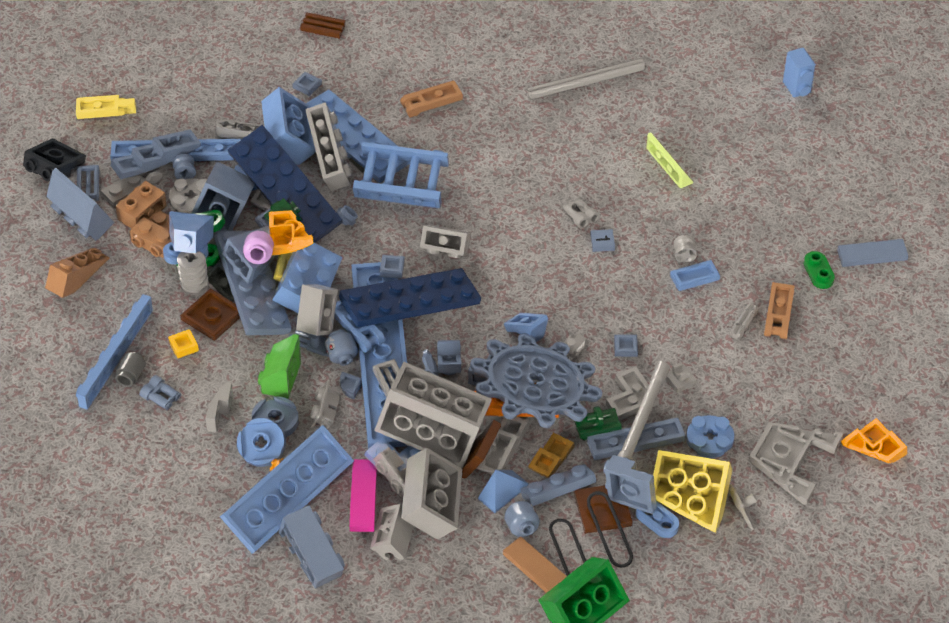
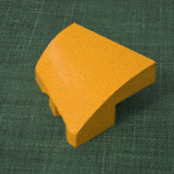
M292 210L269 212V230L274 242L272 255L294 252L313 244V236L306 233L304 225L297 221L296 215Z
M877 418L861 430L857 428L841 440V444L844 447L886 463H894L908 454L907 446L892 430L889 432Z

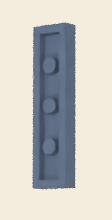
M679 418L645 424L634 452L684 442L685 433ZM631 427L588 436L587 443L593 460L609 458L613 455L618 456Z

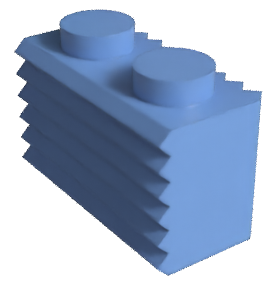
M805 48L787 53L783 83L789 89L788 91H790L792 97L806 96L812 90L816 64Z

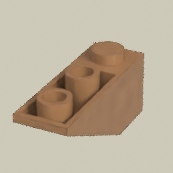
M90 248L50 264L45 288L62 298L71 295L110 257L103 254L99 249Z

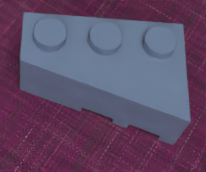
M308 505L283 517L278 533L281 537L287 536L292 545L289 547V550L292 554H297L301 562V568L314 588H317L340 577L345 564L339 553L336 554L333 550V541L329 533H324L321 528L320 516L316 511H312Z

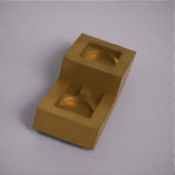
M553 432L544 448L540 447L528 468L549 478L557 471L575 447L574 442Z

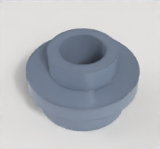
M344 205L343 208L340 207L337 210V214L343 221L342 224L353 226L356 223L355 219L358 216L351 207Z

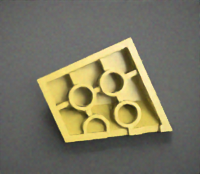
M658 450L653 473L656 501L716 533L724 514L732 475L730 462Z

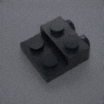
M52 138L26 150L23 166L28 172L41 175L45 181H50L52 171L55 168L69 178L71 176V169L85 163L86 155Z

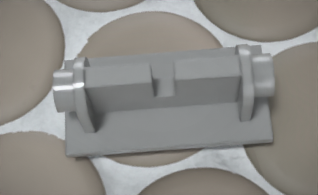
M329 379L323 387L319 386L314 399L318 401L310 413V418L313 419L311 428L317 423L329 429L334 423L336 410L333 409L337 408L341 393L337 387H329Z
M388 447L373 460L377 470L390 482L389 485L392 491L402 498L404 496L406 468L402 471L398 470V467L404 462L395 450H391Z

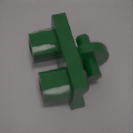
M599 406L593 407V412L587 413V416L582 421H574L580 439L584 441L587 440L588 436L622 430V425L615 408L601 410Z

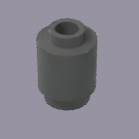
M128 352L124 355L116 370L115 377L120 385L131 387L138 381L146 366L143 356L137 352Z

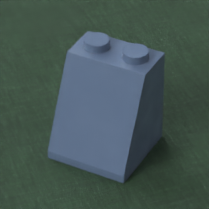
M216 162L191 214L218 210L225 219V225L220 231H232L253 189L254 183L248 176L220 162Z

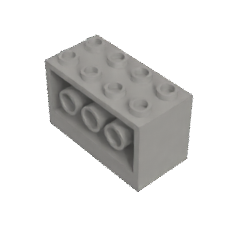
M403 362L389 390L374 431L419 450L427 447L453 464L463 468L492 399Z

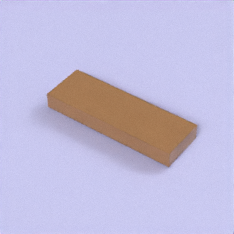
M521 536L503 550V555L546 593L567 577Z

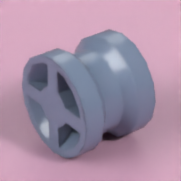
M179 154L174 157L172 164L176 179L194 178L196 169L193 157L189 154Z

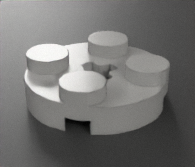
M176 180L169 192L172 208L174 207L177 212L191 214L207 180ZM188 195H194L193 199H188Z

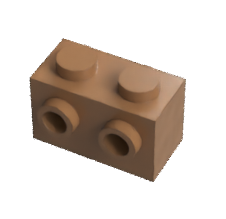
M144 181L116 205L117 219L132 229L143 217L149 219L157 210L162 211L167 207L165 192Z

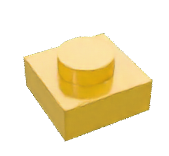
M190 329L168 337L169 344L177 359L199 351L198 344Z

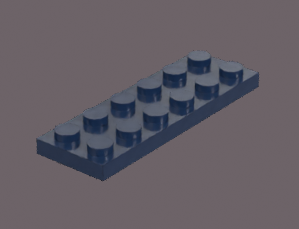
M263 125L227 149L229 155L271 205L284 198L288 203L293 201L301 211L298 214L303 219L301 223L304 225L306 233L313 236L314 243L343 223L341 217Z
M462 268L340 290L339 299L357 328L478 305L481 301V296Z

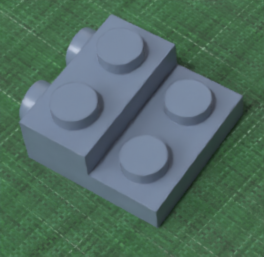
M613 455L610 460L608 459L605 462L603 472L606 475L605 488L608 491L610 500L653 514L657 508L654 476L647 472L636 470L635 461Z

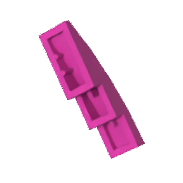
M353 459L350 532H374L377 468L370 460Z

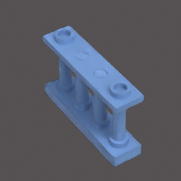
M373 141L369 143L362 142L363 156L368 157L363 180H354V197L432 208L441 207V192L436 191L440 166H449L448 153H444L441 150L428 151L382 145ZM376 158L389 159L385 181L382 184L371 182ZM397 161L410 162L406 185L403 187L393 185ZM419 163L432 165L426 189L414 187Z

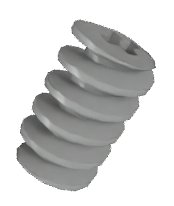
M200 251L197 253H179L177 263L182 290L194 294L206 292L209 288L204 254Z

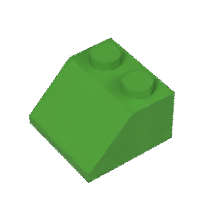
M294 334L274 344L271 352L266 354L265 369L260 371L258 376V385H261L262 394L289 399L301 365L299 335Z

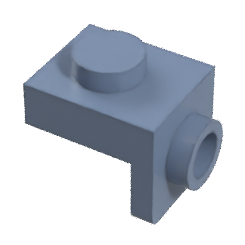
M439 340L437 342L438 373L445 375L461 373L460 340Z

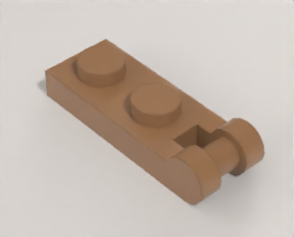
M453 80L404 95L400 99V103L406 108V113L411 118L419 115L421 112L463 100V94Z
M772 282L764 336L771 337V335H777L781 339H787L794 285ZM773 323L782 324V327L772 325Z

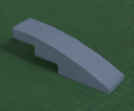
M191 129L154 137L152 144L132 148L131 155L112 159L110 166L120 180L166 165L172 162L177 155L188 154L197 149L201 143Z

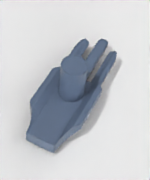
M295 331L297 335L302 336L299 337V341L302 342L300 347L322 356H328L325 347L327 338Z
M427 349L424 350L422 360L426 368L425 371L439 376L431 353Z

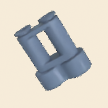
M154 375L149 383L142 387L139 395L147 401L150 399L168 410L172 406V402L174 400L177 401L181 397V393L164 383V379ZM163 392L170 398L167 400L166 398L161 396L160 393Z

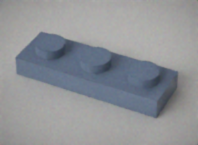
M583 464L574 466L568 471L553 474L539 482H532L528 486L520 488L524 500L535 506L597 481L595 473Z

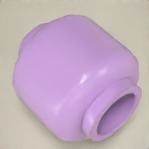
M264 231L250 233L244 242L243 253L245 258L253 264H264L269 261L274 248L272 237Z

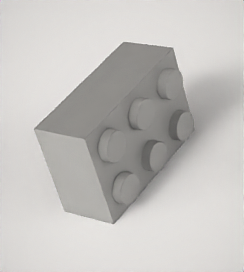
M427 447L408 458L401 519L435 539H440L458 528L462 468Z

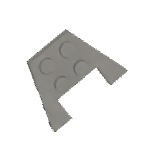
M769 422L750 454L749 462L802 504L807 505L816 484L794 474L811 445L835 454L844 433L837 431L834 434L823 433L820 429H815L814 431L801 430L799 426Z

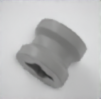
M688 235L677 237L673 243L675 259L678 262L694 261L697 257L695 239Z

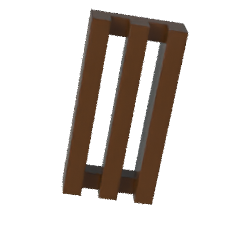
M307 12L306 18L303 19V23L300 25V31L340 39L346 26V20Z

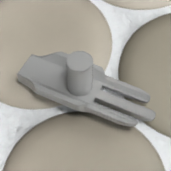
M580 334L569 336L564 341L570 348L567 354V358L570 361L575 359L585 348L587 338Z
M732 484L729 485L730 495L736 508L743 515L748 527L751 530H755L756 526L750 515L749 507L758 502L757 498L753 493L744 498Z

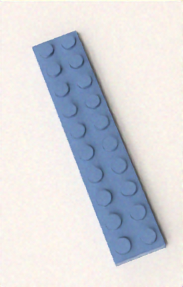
M381 262L351 264L353 288L398 280V278L380 277ZM400 319L374 324L385 337L384 343L380 345L375 344L366 353L359 346L368 449L382 437L392 447L408 446L374 431L386 401V396L373 372V366L395 359L400 369L403 362L407 363L403 320ZM370 334L365 335L366 338L371 337ZM390 366L388 369L395 380L396 376ZM381 369L380 371H381V373H382L384 379L386 380V382H387L389 388H391V386H390V384H389V382H388V380H387V378H386V376H385L383 370Z

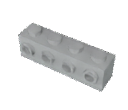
M326 102L305 109L322 177L327 187L332 192L351 185L349 176H352L349 164L345 163V159L348 157L344 146L340 144V141H343L340 129H336L335 124L338 123L335 111L331 112Z

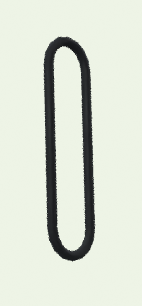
M595 491L588 496L587 506L606 553L614 566L620 568L627 567L633 561V553L615 509L606 493ZM595 495L604 496L609 504L630 556L625 564H618L612 558L591 507L590 501Z
M556 519L550 523L549 532L565 573L568 576L570 573L552 530L555 523L565 522L569 526L583 563L586 562V558L571 523L565 519Z

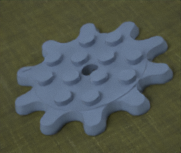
M526 333L520 334L518 336V345L512 347L503 344L499 340L492 339L487 342L486 347L488 353L493 358H474L470 362L471 370L474 373L488 379L476 385V392L488 398H497L504 402L502 413L506 419H514L519 414L527 413L536 417L539 425L543 428H550L555 423V415L559 414L566 415L572 420L580 422L587 416V410L580 404V401L597 402L602 397V390L600 388L589 385L584 381V379L591 377L595 373V366L589 362L575 363L567 358L570 348L563 342H556L550 348H544L536 344L532 335Z

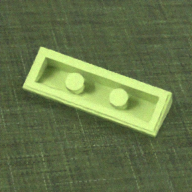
M651 132L648 133L647 150L678 187L683 188L693 184L694 182Z

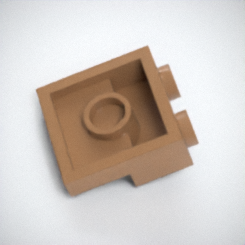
M157 210L149 219L143 217L130 230L131 242L138 248L143 247L149 250L155 257L160 256L164 258L163 248L171 242L169 215Z

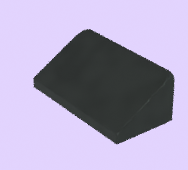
M219 261L208 272V281L222 296L234 302L235 300L223 264Z

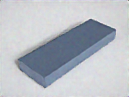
M903 239L838 245L837 248L842 267L908 260V253Z

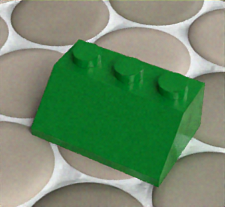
M596 557L589 558L538 599L549 621L552 623H603L630 601L609 559Z

